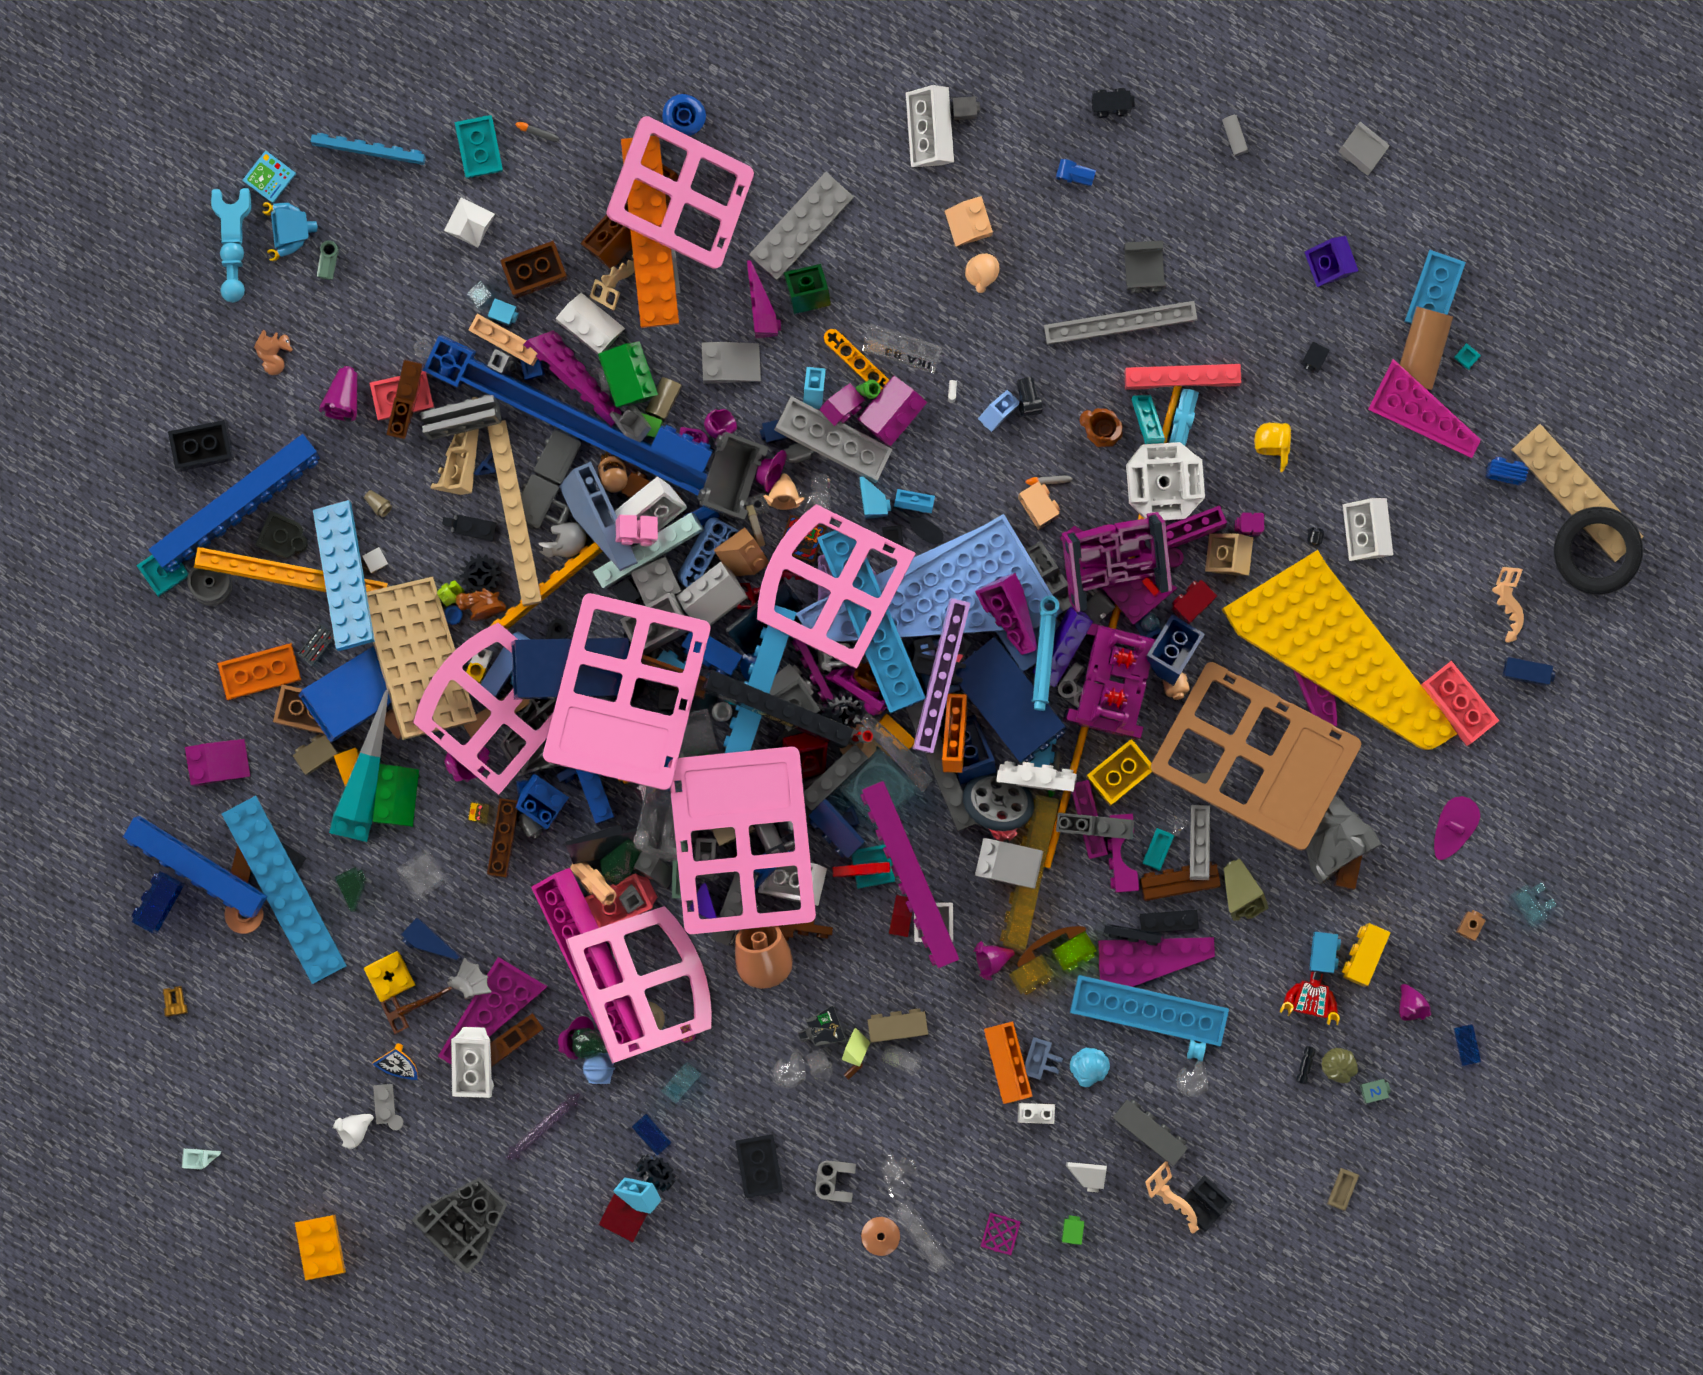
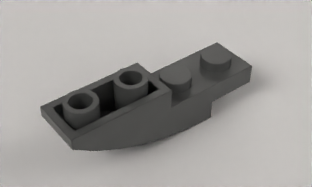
M1067 813L1057 814L1056 832L1133 839L1134 820Z

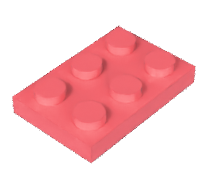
M424 371L421 373L420 386L413 413L434 408L427 373ZM400 376L370 383L378 421L389 419L391 416Z

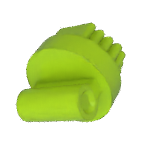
M452 581L450 585L448 583L442 585V588L437 591V595L448 607L452 603H456L457 595L464 593L465 590L456 581Z

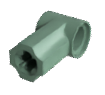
M325 241L320 247L321 254L316 277L333 280L339 248L333 241ZM327 246H334L333 254L327 255L325 253Z

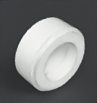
M717 703L712 709V715L717 721H727L732 716V708L728 703Z

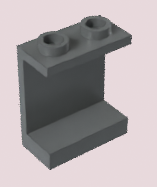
M1163 240L1125 242L1127 291L1131 290V293L1137 294L1148 289L1152 293L1161 292L1162 289H1165Z

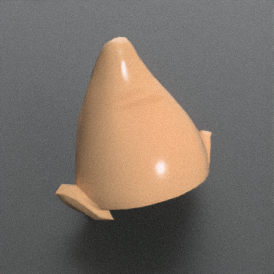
M785 473L781 474L780 479L773 485L768 496L764 495L769 506L780 510L797 508L805 499L799 497L795 484Z

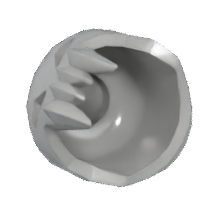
M569 522L552 526V533L558 534L556 541L539 543L543 547V551L539 552L548 557L561 556L569 558L576 556L585 546L586 532L578 523Z

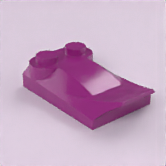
M847 665L841 669L832 670L825 677V679L841 686L865 703L864 708L869 714H881L887 708L881 692L868 690L856 681L854 667Z

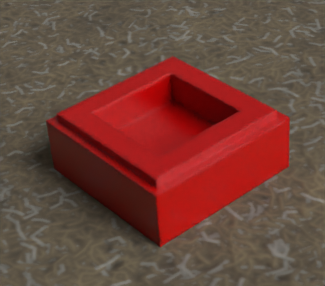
M1149 577L1142 581L1153 596L1157 597L1161 593Z

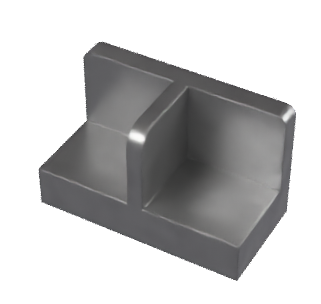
M632 404L623 415L613 411L610 413V416L622 433L640 443L651 430V426L639 409Z

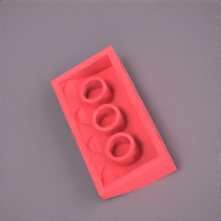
M1452 661L1421 684L1466 746L1470 745L1499 722V719Z

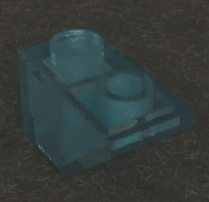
M686 1062L661 1092L677 1104L702 1074Z

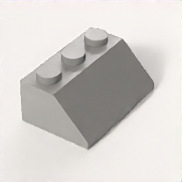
M722 562L718 563L676 596L689 617L705 620L710 626L748 598L732 570Z

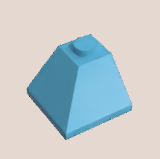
M864 476L860 477L859 483L865 519L888 516V511H891L890 500H886L885 495Z

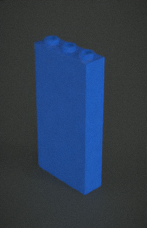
M372 646L302 689L298 695L330 742L335 741L376 715L387 687L375 647ZM389 693L386 708L392 705Z

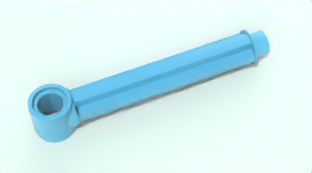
M1054 596L1044 597L1039 607L1041 619L1032 700L1034 702V710L1045 711L1046 704L1049 703L1055 624L1059 609V601ZM1051 603L1055 609L1047 611L1044 605Z

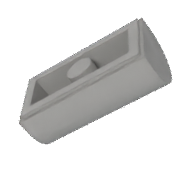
M1234 114L1224 118L1222 122L1234 156L1248 153L1237 115Z

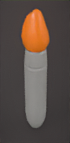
M1070 476L1033 477L1025 482L1031 486L1038 481L1041 485L1068 483L1073 478Z

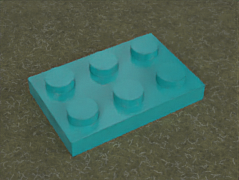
M492 115L454 122L466 179L503 172Z

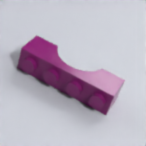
M1133 814L1110 815L1109 818L1133 820ZM1110 837L1111 839H1107L1108 851H1112V858H1109V870H1113L1114 876L1110 877L1111 889H1115V893L1139 891L1138 872L1126 866L1121 858V845L1125 839Z

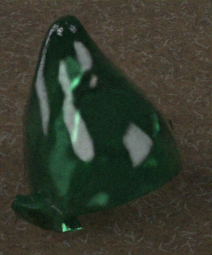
M587 1027L579 1030L575 1029L572 1036V1048L576 1057L590 1059L601 1053L605 1054L608 1052L604 1040L598 1032Z

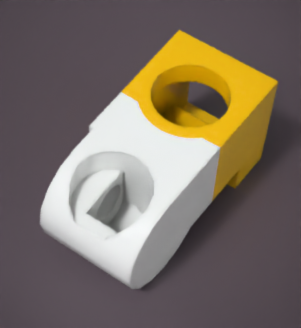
M484 649L473 656L466 671L479 684L484 679L487 666L493 654V651Z

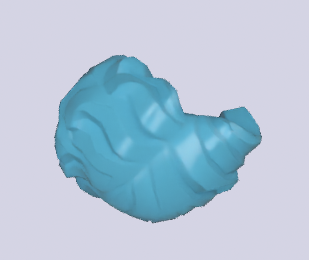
M1095 1048L1081 1049L1076 1055L1072 1056L1070 1061V1070L1078 1080L1079 1085L1083 1087H1090L1097 1081L1104 1080L1110 1069L1108 1057L1101 1050Z

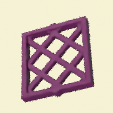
M990 1213L981 1247L1011 1255L1021 1222L1006 1216L1003 1217ZM993 1217H1000L1003 1221L996 1224ZM990 1220H992V1222H993L994 1225H993L992 1227L988 1228V1227H989V1224H990ZM1006 1221H1013L1015 1225L1009 1228ZM1002 1223L1007 1227L1003 1232L998 1228ZM996 1227L999 1234L992 1237L990 1230ZM1017 1227L1015 1235H1013L1011 1229ZM1009 1231L1012 1238L1005 1240L1002 1234ZM988 1233L990 1239L985 1241L986 1234ZM1001 1236L1003 1243L997 1245L994 1239ZM992 1240L995 1247H988L986 1243ZM1013 1240L1010 1249L1007 1243ZM1005 1244L1008 1251H1001L999 1247Z

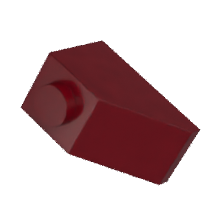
M896 895L889 934L908 937L912 912L909 911L906 901H909L908 897Z

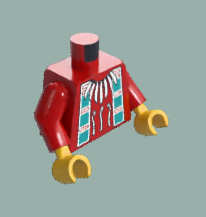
M1313 971L1311 972L1310 982L1301 981L1296 983L1286 993L1284 1003L1280 1008V1013H1282L1283 1009H1287L1289 1012L1288 1016H1290L1292 1011L1322 1018L1328 1017V1025H1330L1331 1020H1335L1336 1025H1338L1340 1019L1333 992L1329 990L1328 986L1321 985L1323 974Z

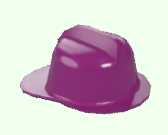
M783 450L778 452L773 459L766 458L762 460L761 465L757 467L756 481L765 487L767 493H770L773 485L781 477L786 461V452Z
M586 1016L575 1018L568 1029L562 1031L559 1035L558 1051L565 1053L570 1059L576 1060L580 1058L594 1037L595 1029L591 1019Z

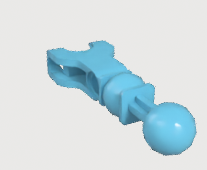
M249 188L241 189L239 200L230 205L222 200L220 189H213L211 206L215 214L221 218L223 246L220 250V256L223 260L222 265L227 267V280L222 284L220 292L226 301L237 302L243 297L245 291L244 285L238 280V267L243 266L241 262L244 257V249L241 246L242 221L251 211V193Z

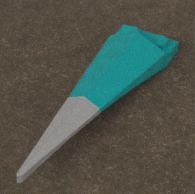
M388 690L384 692L362 749L334 811L329 829L331 834L367 842L373 819Z

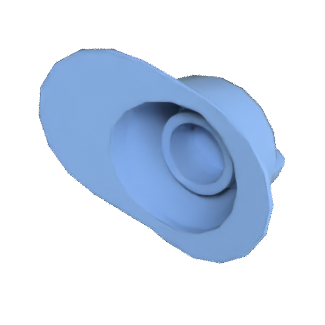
M587 1054L585 1056L583 1072L588 1082L592 1084H610L615 1067H613L614 1063L611 1062L609 1054Z

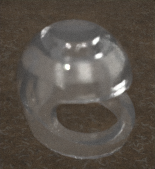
M793 1052L788 1063H786L784 1058L779 1059L775 1063L773 1078L779 1086L791 1089L806 1080L805 1065L800 1052Z
M1203 1061L1196 1062L1193 1072H1189L1186 1066L1178 1072L1176 1086L1180 1093L1188 1097H1197L1208 1090V1078Z

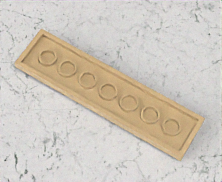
M1541 424L1511 449L1571 515L1590 507H1608L1621 512ZM1591 524L1583 528L1614 562L1626 553L1624 539L1613 527L1605 524Z

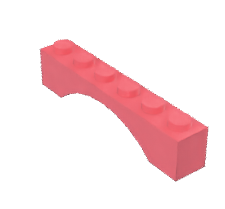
M1241 364L1132 367L1125 369V390L1172 386L1226 387L1240 386Z

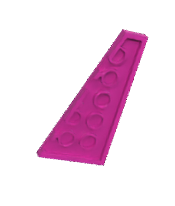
M1394 359L1392 360L1368 410L1472 458L1481 439Z

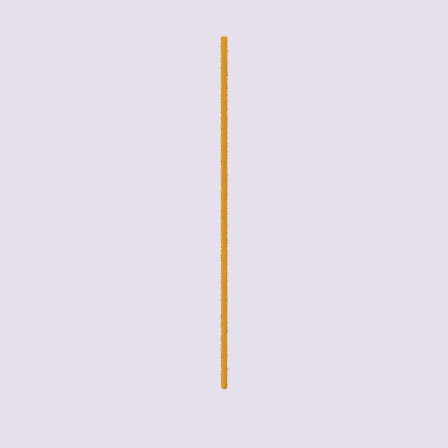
M1174 386L1162 429L1165 437L1164 443H1167L1182 386ZM1139 514L1138 520H1139V519H1144V518ZM1114 604L1116 607L1112 612L1108 627L1116 629L1121 610ZM1081 726L1070 765V770H1073L1074 774L1077 773L1089 729ZM1063 791L1058 813H1066L1071 791ZM1057 817L1043 867L1049 869L1051 868L1060 832H1056Z

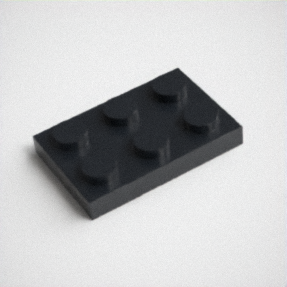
M774 1135L736 1140L745 1198L783 1192Z

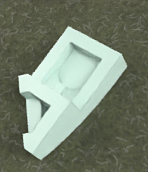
M183 1148L182 1168L203 1169L218 1157L221 1151Z

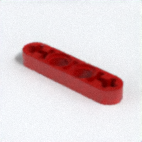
M889 862L833 867V877L890 873Z

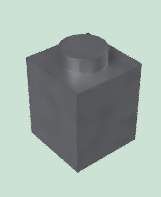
M976 96L953 98L954 120L977 119V113H980V102H976Z

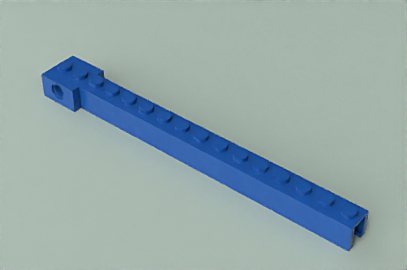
M444 335L438 336L423 368L424 372L455 387H459L462 382H465L489 395H494V397L691 493L698 495L699 491L704 488L709 472L704 470L701 473L651 449L652 445L643 440L641 443L625 436L620 429L614 426L611 427L608 423L509 375L497 372L486 364L474 359L477 351Z

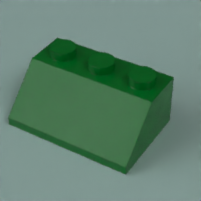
M640 341L623 344L598 354L616 408L643 403L658 395Z
M379 764L373 814L374 823L413 827L419 769Z

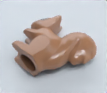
M263 330L254 348L259 358L264 361L262 364L264 371L269 375H278L285 367L283 359L277 355L279 350L283 349L291 352L293 349L290 346V340L287 335L284 334L277 339L278 333L276 332L271 338L266 336V331Z

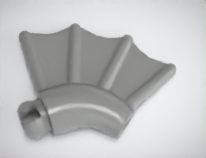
M466 958L463 959L457 976L448 978L450 980L447 982L448 986L462 991L465 999H471L474 995L492 992L487 985L488 976L481 973L478 964H471Z

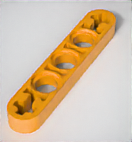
M829 329L825 332L824 342L865 382L869 380L868 375L870 373L876 372L879 375L878 384H880L882 379L885 380L883 382L884 386L888 383L889 379L839 331ZM828 334H836V340L839 343L841 340L844 341L839 345L838 349L834 348L837 346L834 341L828 342ZM842 347H850L852 350L851 354L843 356L840 352ZM856 360H864L865 367L857 369L854 366Z

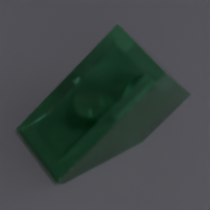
M629 839L600 860L603 877L614 885H618L631 874L642 852L641 848Z
M357 867L335 877L351 912L357 910L365 888L364 881L367 880L362 869L358 870Z

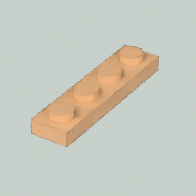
M480 314L476 315L469 331L534 366L538 359L536 357L537 353L531 347L527 349L523 345L527 340Z

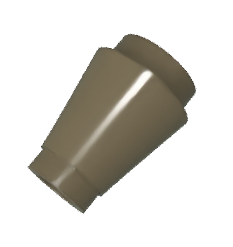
M372 490L365 494L364 499L377 516L385 517L391 511L392 505L389 500Z

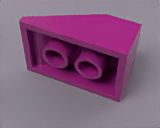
M245 739L185 747L192 786L251 777Z

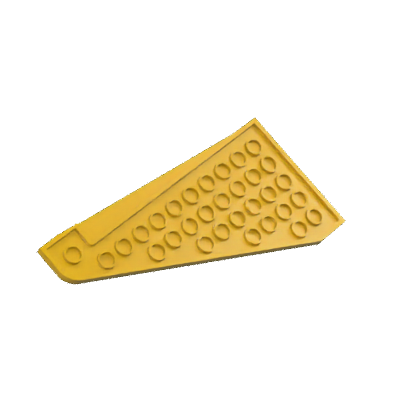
M1318 550L1222 609L1238 636L1418 748L1431 750L1457 735L1443 712L1328 567Z

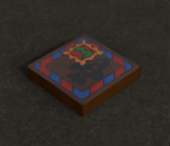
M790 514L783 537L800 519L799 517ZM818 524L801 541L792 553V556L814 563L820 547L817 537L824 535L826 527Z

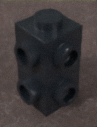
M1125 88L1114 89V92H1107L1105 89L1096 90L1091 96L1093 116L1098 118H1106L1110 114H1116L1117 117L1127 116L1128 113H1131L1132 107H1135L1134 96H1131L1130 90L1126 91Z

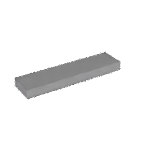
M1191 805L1190 880H1209L1210 806Z

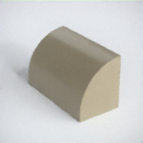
M662 377L656 388L658 395L651 398L645 412L666 421L682 385Z

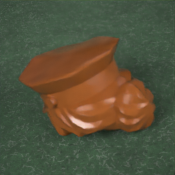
M1097 408L1092 412L1086 410L1080 415L1079 422L1081 426L1085 427L1087 438L1097 447H1113L1123 435L1122 422L1114 412L1108 409Z
M483 588L482 592L476 590L475 593H460L456 597V604L459 609L471 610L470 620L473 621L488 619L506 611V605L498 600L500 592L493 594Z

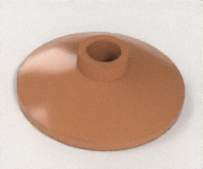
M227 906L225 909L227 925L231 930L240 934L255 931L263 920L262 908L257 916L242 919L239 910L235 907L230 908Z
M876 1217L865 1224L861 1235L862 1243L866 1250L874 1255H888L897 1248L900 1241V1232L892 1220L885 1217ZM879 1233H883L885 1235V1238L883 1240L877 1239V1235Z

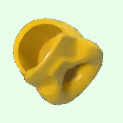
M1264 423L1255 433V450L1262 455L1281 456L1280 472H1283L1288 465L1291 426L1287 423Z

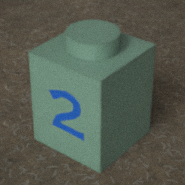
M1384 1079L1360 1084L1364 1103L1389 1098L1388 1094L1391 1093L1389 1083L1385 1082Z

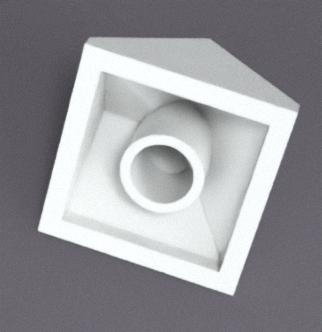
M460 198L444 231L478 248L495 214Z

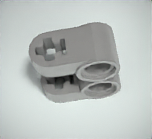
M1076 662L1060 682L1058 692L1064 700L1078 708L1083 688L1076 683L1085 668ZM1066 687H1073L1071 694H1064Z
M837 1161L821 1162L817 1170L815 1187L817 1196L824 1200L852 1203L853 1193L835 1191L837 1172L855 1173L856 1164ZM824 1165L832 1166L833 1172L831 1175L825 1176L822 1173ZM827 1184L830 1186L831 1191L828 1195L820 1193L819 1188L821 1185Z

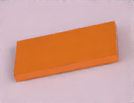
M292 643L217 663L227 700L279 687L282 684L286 685L301 681Z

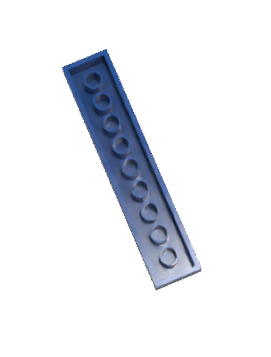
M301 434L148 550L166 573L175 572L180 568V563L184 560L189 561L196 555L195 552L198 547L207 548L211 544L210 541L212 539L223 536L227 532L226 529L231 525L234 527L239 524L244 515H250L257 510L256 506L271 500L272 494L276 491H283L288 486L287 483L292 479L294 481L299 479L305 469L315 467L319 463L317 460L320 459L317 451L304 434Z

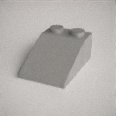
M702 343L703 383L761 381L759 343Z
M983 838L975 876L1035 889L1044 851Z

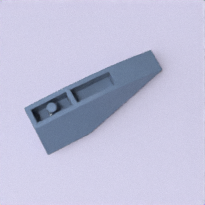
M589 462L573 469L559 485V488L574 519L620 571L638 564L630 545H622L621 542H616L617 516L592 463Z

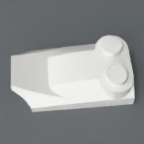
M463 1027L458 1035L451 1039L452 1096L490 1098L494 1087L491 1079L490 1039L485 1028Z

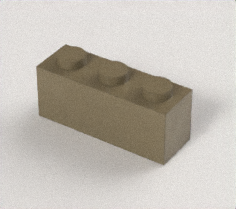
M920 1008L911 1009L909 1014L903 1015L901 1011L890 1012L889 1017H883L882 1014L871 1015V1019L867 1020L871 1043L928 1035L925 1011L921 1012Z

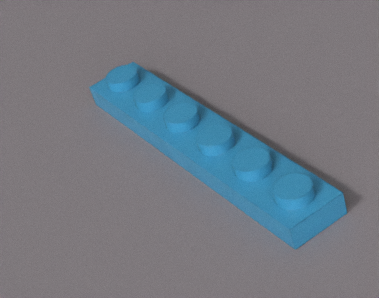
M317 133V135L311 136V144L313 146L420 165L425 164L426 157L419 150L411 149L408 152L403 151V148L392 146L391 149L384 147L385 145L380 143L369 145L363 140L347 141V138L336 136V139L329 138V135L324 133Z

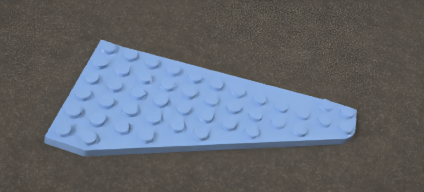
M1004 514L984 526L913 558L888 607L900 638L941 635L951 598L970 603L963 634L1005 631L1002 626H997L995 623L996 619L990 612L987 613L983 609L975 591L1013 573H1016L1024 590L1033 629L1040 626L1041 616L1039 607L1041 600L1046 596L1053 595ZM895 567L875 575L881 593L884 591ZM829 596L796 613L803 626L809 629L814 627ZM843 602L826 636L835 642L858 641L859 638ZM1051 603L1044 605L1047 611L1055 609ZM1060 607L1058 609L1057 616L1063 613Z

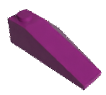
M751 260L747 261L755 338L778 336V331H781L780 319L776 320L774 309Z
M1016 573L997 579L975 591L983 609L987 613L990 612L996 619L995 623L997 626H1002L1007 632V638L1021 655L1038 649L1024 590Z

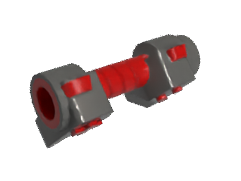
M859 727V730L853 729L848 744L855 745L859 742L879 741L881 733L870 728Z

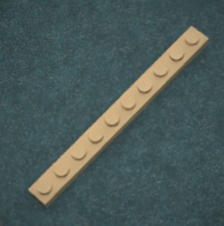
M503 420L499 424L487 427L523 606L542 603L507 424L506 420Z

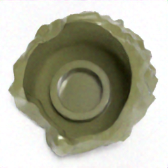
M1333 1048L1322 1058V1070L1328 1079L1339 1083H1348L1351 1080L1350 1077L1358 1073V1065L1351 1051Z

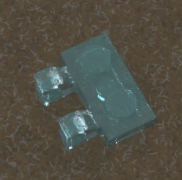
M1542 882L1531 889L1528 885H1525L1510 895L1530 927L1546 919L1547 915L1545 912L1556 906L1553 899L1540 905L1535 898V895L1546 889Z

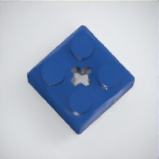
M1495 457V459L1487 464L1485 477L1488 479L1519 486L1527 481L1525 478L1529 468L1525 467L1523 462L1514 461V463H1508L1505 458Z

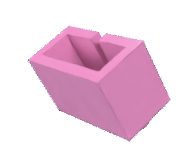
M619 515L616 519V542H621L622 545L640 543L641 546H651L657 541L658 517L640 516V520H637V515Z

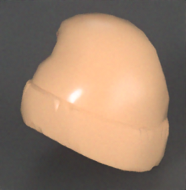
M987 253L979 254L969 260L966 265L965 276L970 284L976 286L975 288L978 293H984L986 287L996 280L999 274V263L993 255Z

